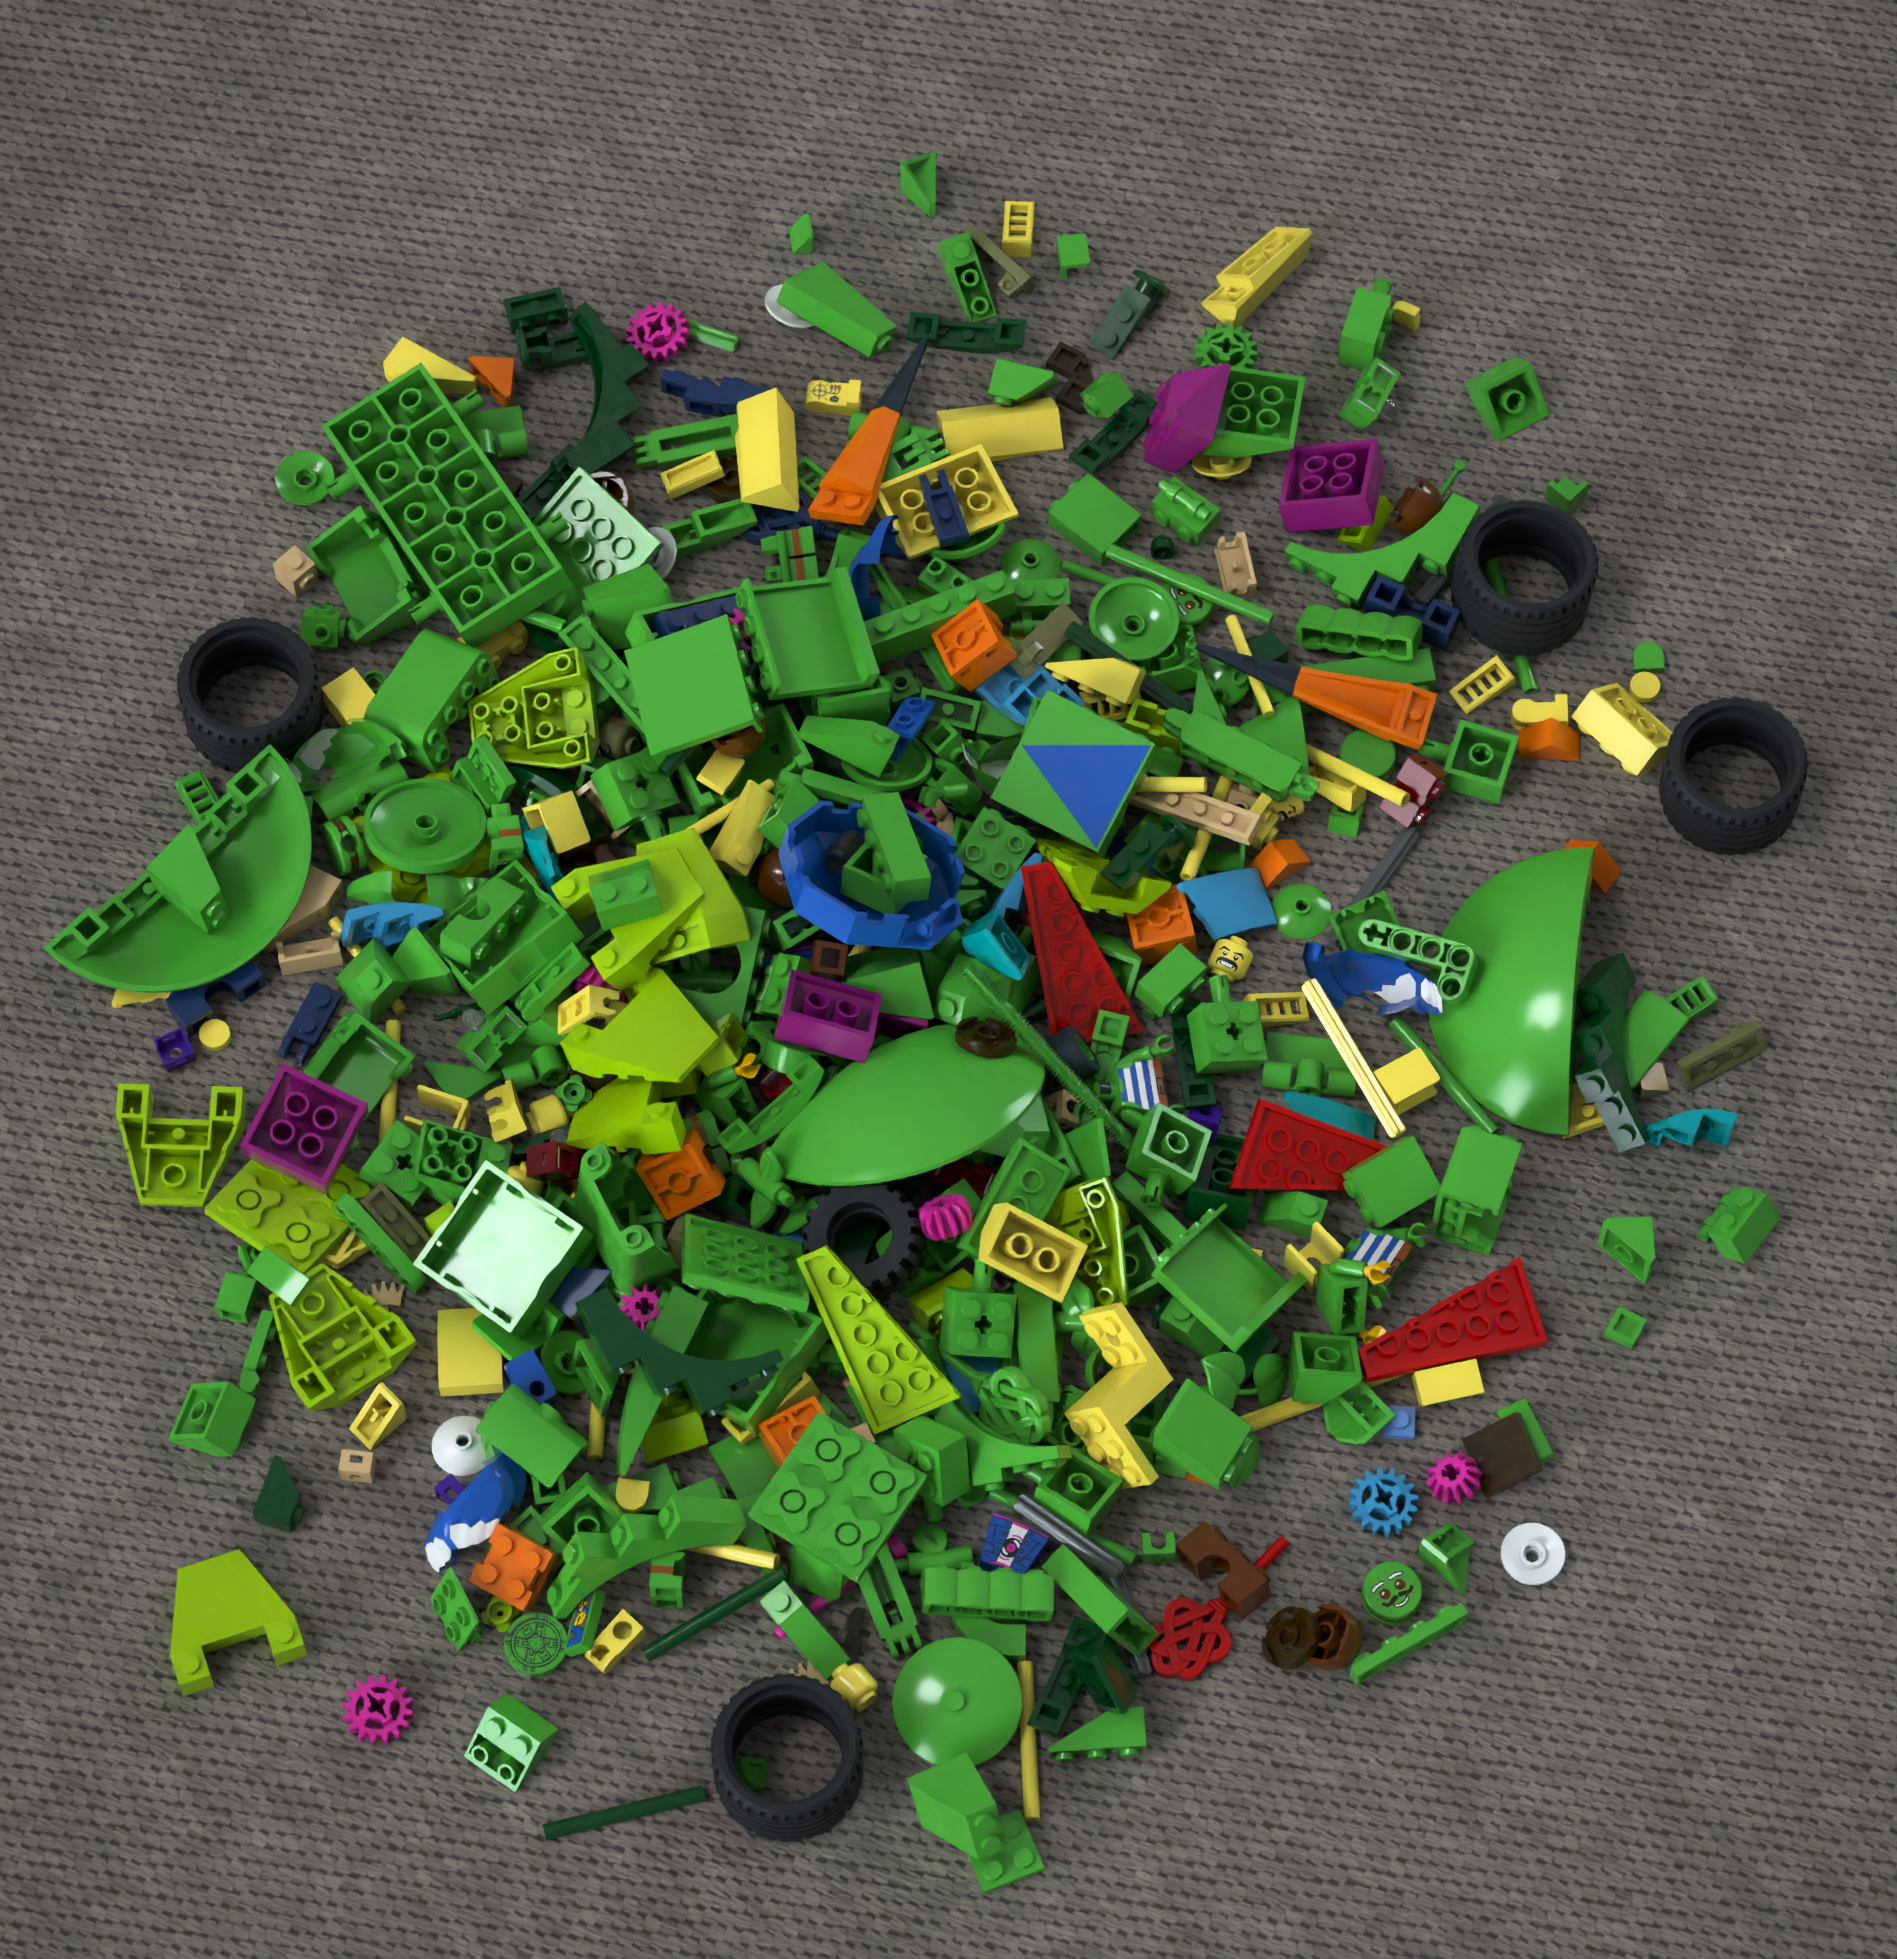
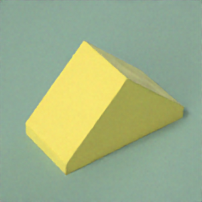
M716 749L696 780L723 795L734 788L746 761L740 757L732 758L726 756Z
M381 1382L377 1385L349 1429L369 1450H372L407 1419L404 1404Z

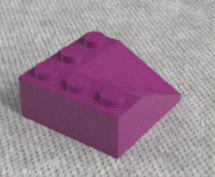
M1224 363L1177 373L1166 382L1160 383L1155 395L1158 399L1157 406L1153 409L1149 418V423L1152 424L1151 429L1143 442V449H1145L1144 462L1167 472L1176 473L1213 442L1231 365Z
M1377 438L1300 445L1290 449L1278 505L1286 532H1304L1374 524L1385 468Z
M282 1063L240 1144L241 1154L327 1194L368 1113V1104Z

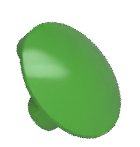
M1212 657L1202 665L1206 679L1211 678L1216 689V696L1214 698L1217 705L1222 704L1224 708L1236 704L1245 696L1250 687L1247 674Z

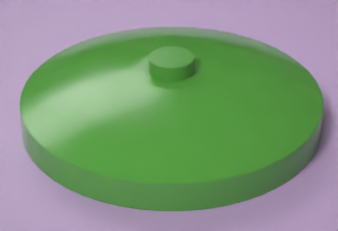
M419 778L393 784L379 792L371 800L364 814V837L369 849L387 865L405 872L433 874L460 867L477 855L486 839L487 818L479 800L465 788L444 780Z
M944 1638L921 1648L903 1666L894 1687L893 1714L899 1733L916 1754L935 1765L966 1752L974 1766L990 1761L1000 1754L1012 1741L1022 1718L1023 1694L1015 1670L1008 1660L993 1647L971 1638Z

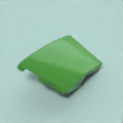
M1290 696L1273 707L1275 711L1274 716L1264 718L1263 714H1260L1240 726L1245 735L1255 740H1264L1273 749L1295 756L1302 763V771L1310 775L1299 699Z

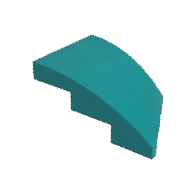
M526 818L521 819L519 822L522 839L544 891L550 894L560 905L551 889V886L563 878L557 866L559 854H556L545 825L530 830Z
M1292 1091L1284 1093V1102H1289L1292 1111L1373 1140L1376 1117L1321 1097Z
M1697 1109L1679 1113L1644 1126L1650 1138L1647 1142L1660 1146L1665 1136L1693 1147L1697 1137L1727 1148L1738 1114L1718 1109Z

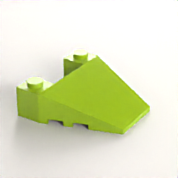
M677 848L577 868L551 886L562 908L581 922L596 911L588 876L643 860H649L663 914L610 929L615 939L591 956L603 980L619 992L646 974L651 967L649 963L660 949L663 951L670 943L667 941L678 926L682 927L706 896Z
M651 966L646 974L624 989L630 1003L603 1030L580 1022L560 1044L572 1069L594 1078H604L605 1074L618 1075L619 1079L629 1080L630 1075L644 1076L645 1081L681 1083L717 1046L720 1039L666 973L660 968Z
M695 1067L681 1083L645 1081L644 1076L630 1075L629 1080L616 1078L593 1093V1097L589 1102L585 1101L579 1105L578 1110L574 1112L566 1144L578 1148L591 1149L603 1142L607 1146L616 1147L617 1152H627L628 1148L641 1149L642 1154L650 1155L681 1151L687 1131L677 1103H662L660 1099L696 1094L702 1076L701 1071Z
M118 1083L116 1116L140 1205L204 1207L245 1129L247 1097L243 1087L212 1086L209 1120L152 1118L154 1095L149 1084Z
M240 1549L178 1569L170 1658L183 1697L214 1687L204 1654L254 1637L267 1634L276 1666L307 1656L295 1615Z

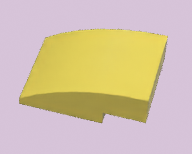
M476 1308L438 1310V1380L441 1397L504 1392L503 1355L472 1328L473 1320L483 1314Z

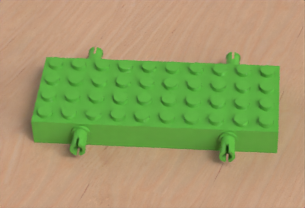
M421 362L321 426L348 467L346 468V473L324 486L334 501L353 488L358 487L359 489L361 487L431 591L429 597L412 608L407 609L416 624L420 625L421 622L439 611L441 613L445 612L464 642L472 647H477L572 586L563 567L548 547L549 540L570 529V526L561 512L538 527L532 524L463 423V418L480 407L485 406L480 395L474 389L454 404L452 402L449 403Z

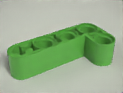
M1376 919L1367 920L1360 926L1359 938L1369 951L1441 971L1437 982V991L1448 1005L1456 1007L1463 1005L1467 1001L1479 965L1477 956L1469 946ZM1378 931L1383 938L1388 939V944L1384 939L1374 937L1372 941L1369 936L1370 934L1376 935ZM1401 939H1411V944L1406 950L1397 949V944ZM1433 946L1440 947V953L1437 957L1432 959L1426 957L1429 948ZM1460 955H1469V962L1465 966L1458 967L1455 965L1456 959ZM1454 983L1460 984V990L1456 995H1446L1448 986Z

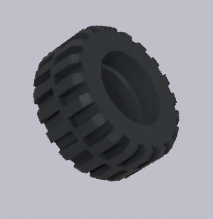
M881 1182L879 1185L875 1183L845 1186L842 1188L833 1186L829 1188L832 1193L826 1198L821 1194L815 1201L818 1205L816 1210L809 1209L806 1215L809 1225L802 1226L801 1235L805 1240L801 1244L803 1254L806 1255L828 1245L837 1255L839 1239L851 1224L866 1218L884 1220L890 1225L892 1230L891 1241L884 1254L866 1265L844 1264L875 1299L879 1298L882 1303L891 1300L889 1294L895 1291L899 1295L907 1289L904 1284L908 1280L914 1282L919 1274L916 1271V1267L924 1265L926 1257L922 1251L927 1249V1238L921 1230L918 1219L919 1215L905 1194L899 1189L894 1190L892 1185L887 1182Z

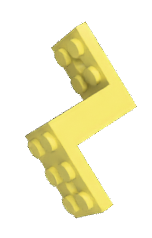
M1122 1302L1087 1309L1079 1318L1085 1325V1331L1095 1340L1102 1351L1103 1358L1111 1364L1113 1369L1064 1414L1070 1422L1071 1429L1080 1436L1086 1445L1090 1457L1102 1467L1124 1479L1121 1489L1151 1485L1159 1476L1125 1427V1424L1174 1379Z

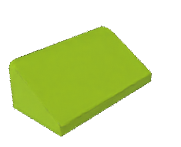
M1379 495L1373 525L1343 527L1336 540L1361 552L1371 551L1393 510V506L1387 497Z

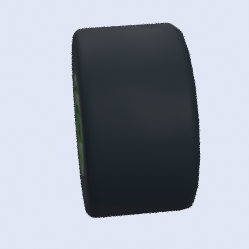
M1066 1026L1045 1041L1048 1042L1046 1046L1050 1045L1049 1048L1052 1047V1051L1055 1050L1054 1054L1058 1053L1057 1057L1061 1056L1059 1060L1063 1059L1062 1063L1066 1062L1065 1065H1069L1067 1069L1071 1068L1070 1071H1074L1073 1074H1077L1075 1077L1079 1076L1078 1080L1082 1079L1081 1083L1099 1072L1100 1065L1096 1055L1083 1036L1073 1027Z

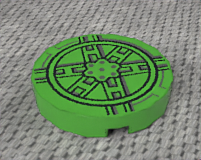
M528 1613L517 1618L509 1626L504 1637V1652L509 1664L517 1672L524 1675L542 1677L554 1672L563 1664L566 1658L563 1650L567 1634L563 1625L553 1616L545 1613Z

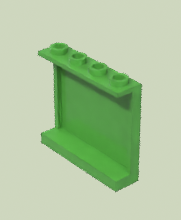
M847 566L836 567L830 577L756 586H751L749 578L744 579L739 590L736 592V604L739 609H742L744 630L746 635L750 636L752 657L759 665L761 672L760 683L762 688L766 690L769 701L872 687L880 673Z
M727 614L624 651L650 756L658 766L672 753L752 725L758 733L763 732L760 720L764 719L763 710L758 701L755 702L753 695L757 693V687L752 675L748 676L747 667L751 666L746 650L741 649L740 641L744 640L743 633L739 624H733Z
M1224 1203L1216 1211L1210 1208L1201 1217L1199 1222L1196 1221L1184 1235L1181 1234L1174 1241L1170 1248L1167 1247L1155 1260L1159 1265L1151 1275L1236 1353L1297 1294L1308 1280L1300 1272L1288 1282L1283 1279L1218 1218L1228 1207Z

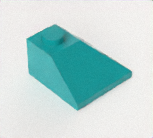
M996 909L965 929L961 937L963 940L962 944L970 956H975L979 963L1017 981L1024 977L1032 957Z

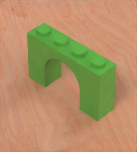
M743 906L747 915L752 940L736 944L741 957V968L737 979L729 988L714 994L678 988L708 1025L731 1012L743 1029L744 1027L747 1028L750 1024L753 1010L748 1009L750 997H756L759 986V979L754 978L757 967H762L766 951L761 948L763 936L768 937L771 929L772 919L767 918V911Z

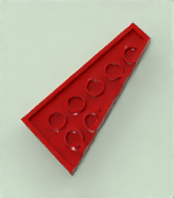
M1045 861L1020 866L1051 1037L1064 1027L1071 1026L1083 1036L1087 1043L1092 1042L1099 1009L1130 1016L1126 1035L1145 1032L1052 862Z
M1260 1099L1257 1100L1229 1189L1346 1191L1343 1185L1345 1179L1341 1173L1387 1146Z
M1518 1257L1511 1261L1508 1266L1499 1271L1495 1270L1473 1286L1469 1285L1434 1305L1426 1313L1408 1320L1400 1328L1393 1332L1389 1331L1359 1348L1358 1354L1361 1371L1365 1383L1471 1359L1480 1360L1544 1347L1548 1340L1521 1259Z

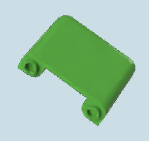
M361 505L305 547L310 559L316 565L317 573L323 572L331 578L352 618L347 621L349 628L346 631L356 644L367 645L415 623L407 609L412 608L430 596L417 570L381 516Z
M348 1011L336 1024L303 1070V1073L368 1104V1113L364 1119L365 1121L393 1080H397L399 1077L405 1079L415 1065L411 1061L415 1055L357 1012ZM357 1135L347 1153L348 1155L355 1150L360 1142Z
M601 1142L588 1150L581 1159L575 1204L588 1231L594 1234L592 1239L607 1269L612 1270L611 1277L616 1286L626 1294H631L633 1286L640 1292L645 1284L652 1285L679 1269V1266L669 1251L665 1252L654 1242L651 1234L645 1227L632 1225L624 1229L614 1207L627 1200L624 1194V1186L627 1181L633 1180L634 1177L629 1167L606 1144Z

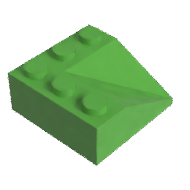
M1231 366L1213 442L1203 449V455L1234 459L1293 449L1300 419L1306 377Z

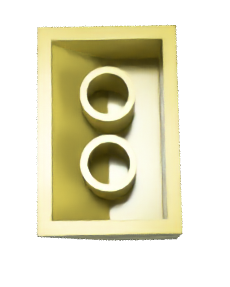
M1618 683L1591 689L1571 716L1578 723V728L1582 732L1592 735L1600 742L1599 746L1603 751L1614 755L1622 762L1621 766L1624 770L1636 776L1648 773L1665 758L1667 745L1671 734H1673L1671 730Z
M1006 1202L993 1205L981 1232L978 1260L1062 1303L1088 1245Z

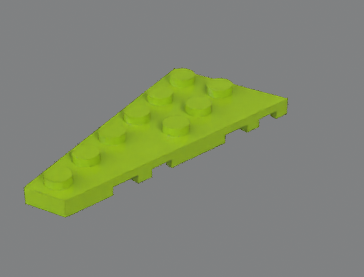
M828 1245L796 1259L874 1435L962 1396Z

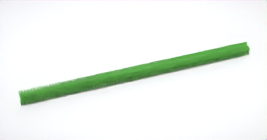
M973 961L966 966L959 974L963 973L962 977L965 976L964 979H968L967 983L971 982L970 986L973 985L972 988H976L975 991H978V994L981 993L980 997L984 996L983 1000L987 999L986 1003L989 1002L988 1005H992L991 1009L994 1008V1012L997 1011L996 1014H1000L999 1017L1003 1016L1001 1020L1005 1019L1004 1023L1008 1022L1007 1026L1010 1025V1029L1013 1028L1012 1032L1016 1031L1015 1035L1018 1034L1017 1037H1021L1020 1040H1023V1043L1026 1042L1025 1046L1029 1045L1028 1049L1032 1048L1031 1052L1034 1051L1033 1054H1037L1036 1058L1039 1057V1061L1042 1060L1041 1063L1045 1062L1044 1066L1048 1065L1047 1069L1050 1068L1049 1072L1053 1071L1052 1075L1056 1074L1055 1078L1058 1077L1057 1080H1061L1060 1084L1063 1083L1062 1086H1066L1065 1089H1068V1092L1072 1091L1070 1095L1074 1094L1073 1098L1077 1097L1076 1101L1079 1100L1078 1103H1082L1081 1107L1085 1106L1084 1110L1087 1109L1086 1112L1090 1111L1089 1115L1093 1114L1092 1118H1103L1104 1129H1106L1105 1133L1108 1132L1107 1135H1111L1110 1138L1114 1137L1113 1141L1117 1140L1115 1144L1119 1143L1118 1147L1122 1146L1121 1150L1125 1149L1123 1152H1127L1126 1156L1129 1155L1135 1137L1131 1138L1132 1134H1129V1131L1126 1132L1127 1128L1123 1129L1124 1125L1121 1126L1122 1123H1118L1119 1120H1115L1116 1117L1112 1118L1114 1114H1110L1111 1111L1107 1112L1108 1108L1104 1109L1106 1105L1102 1106L1103 1102L1099 1103L1100 1099L1097 1100L1098 1097H1094L1095 1093L1091 1095L1093 1091H1089L1090 1088L1086 1089L1087 1085L1083 1086L1084 1082L1081 1083L1082 1079L1078 1080L1079 1076L1075 1077L1077 1074H1073L1074 1071H1070L1071 1068L1067 1069L1069 1065H1065L1066 1062L1062 1063L1063 1059L1059 1060L1061 1056L1057 1057L1058 1053L1054 1054L1055 1050L1052 1051L1053 1048H1049L1050 1045L1046 1046L1048 1042H1044L1045 1039L1041 1040L1042 1036L1038 1037L1039 1033L1035 1034L1037 1030L1033 1031L1034 1027L1030 1028L1032 1025H1028L1029 1022H1025L1026 1019L1022 1020L1024 1016L1019 1017L1021 1013L1017 1014L1018 1010L1014 1011L1015 1007L1012 1008L1013 1004L1009 1005L1010 1001L1007 1002L1008 999H1004L1005 996L1001 997L1003 993L998 994L1000 990L996 991L997 987L993 988L994 984L990 985L992 981L988 982L989 978L985 980L987 976H983L984 973L980 974L981 970L977 971L979 967L974 968L976 964L972 965ZM1166 1189L1163 1191L1165 1192L1163 1196L1167 1195L1166 1199L1170 1198L1169 1202L1172 1201L1173 1203L1179 1197Z

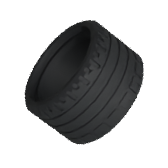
M1509 501L1505 504H1498L1494 508L1491 507L1485 513L1478 515L1477 519L1471 522L1462 539L1451 584L1452 607L1461 610L1459 621L1462 623V627L1473 638H1476L1478 642L1483 645L1485 644L1488 648L1515 656L1541 655V653L1552 652L1553 649H1558L1564 643H1568L1578 633L1579 628L1584 623L1599 569L1597 549L1595 544L1592 543L1593 539L1587 533L1586 528L1581 526L1576 518L1560 510V508L1537 501ZM1523 553L1533 555L1553 565L1562 574L1569 591L1549 602H1520L1494 590L1483 577L1480 566L1489 559L1503 554Z
M243 617L236 620L231 619L225 623L221 622L215 627L206 630V633L196 638L195 643L189 646L188 652H185L183 660L180 662V672L177 673L178 697L187 732L195 748L205 759H210L213 765H218L226 771L230 770L232 773H238L269 744L272 745L283 759L293 760L302 745L316 732L321 730V720L324 719V701L311 650L308 649L305 641L296 632L293 633L289 627H284L276 621L272 622L270 619ZM264 665L274 667L285 672L299 686L292 704L280 717L257 727L240 728L226 725L213 718L203 707L206 696L213 684L228 672L244 666Z
M1727 697L1720 698V700L1714 699L1689 711L1688 716H1684L1670 736L1659 781L1660 803L1663 805L1662 810L1664 815L1668 817L1667 820L1670 825H1673L1674 830L1678 834L1680 833L1686 841L1693 843L1692 845L1719 855L1721 853L1729 856L1734 854L1746 855L1748 852H1757L1758 849H1764L1769 844L1776 842L1778 837L1783 836L1792 824L1808 772L1807 750L1803 747L1804 741L1799 736V731L1792 726V722L1786 719L1780 711L1777 712L1772 706H1767L1763 702L1753 701L1749 698L1733 697L1727 699ZM1730 744L1746 747L1758 753L1769 762L1777 774L1781 790L1772 799L1759 806L1747 809H1733L1720 806L1707 800L1696 790L1689 780L1685 764L1696 753L1708 747Z
M794 1673L762 1677L758 1681L750 1682L748 1687H742L738 1693L730 1698L729 1704L724 1705L716 1719L717 1726L713 1728L711 1739L714 1782L717 1793L720 1795V1801L730 1816L733 1815L734 1820L747 1831H754L757 1836L768 1838V1840L780 1839L781 1842L793 1840L797 1842L803 1838L811 1839L813 1836L825 1833V1830L828 1828L832 1829L839 1821H842L846 1816L845 1813L852 1809L853 1804L858 1798V1790L862 1786L864 1774L862 1733L859 1722L856 1721V1715L846 1699L842 1700L841 1694L832 1689L828 1684L825 1683L823 1685L820 1683V1680L812 1679L802 1674L801 1676H795ZM797 1715L816 1721L832 1734L840 1747L842 1757L834 1777L823 1789L812 1796L797 1801L784 1802L768 1799L750 1789L736 1772L734 1759L742 1739L753 1727L775 1716Z

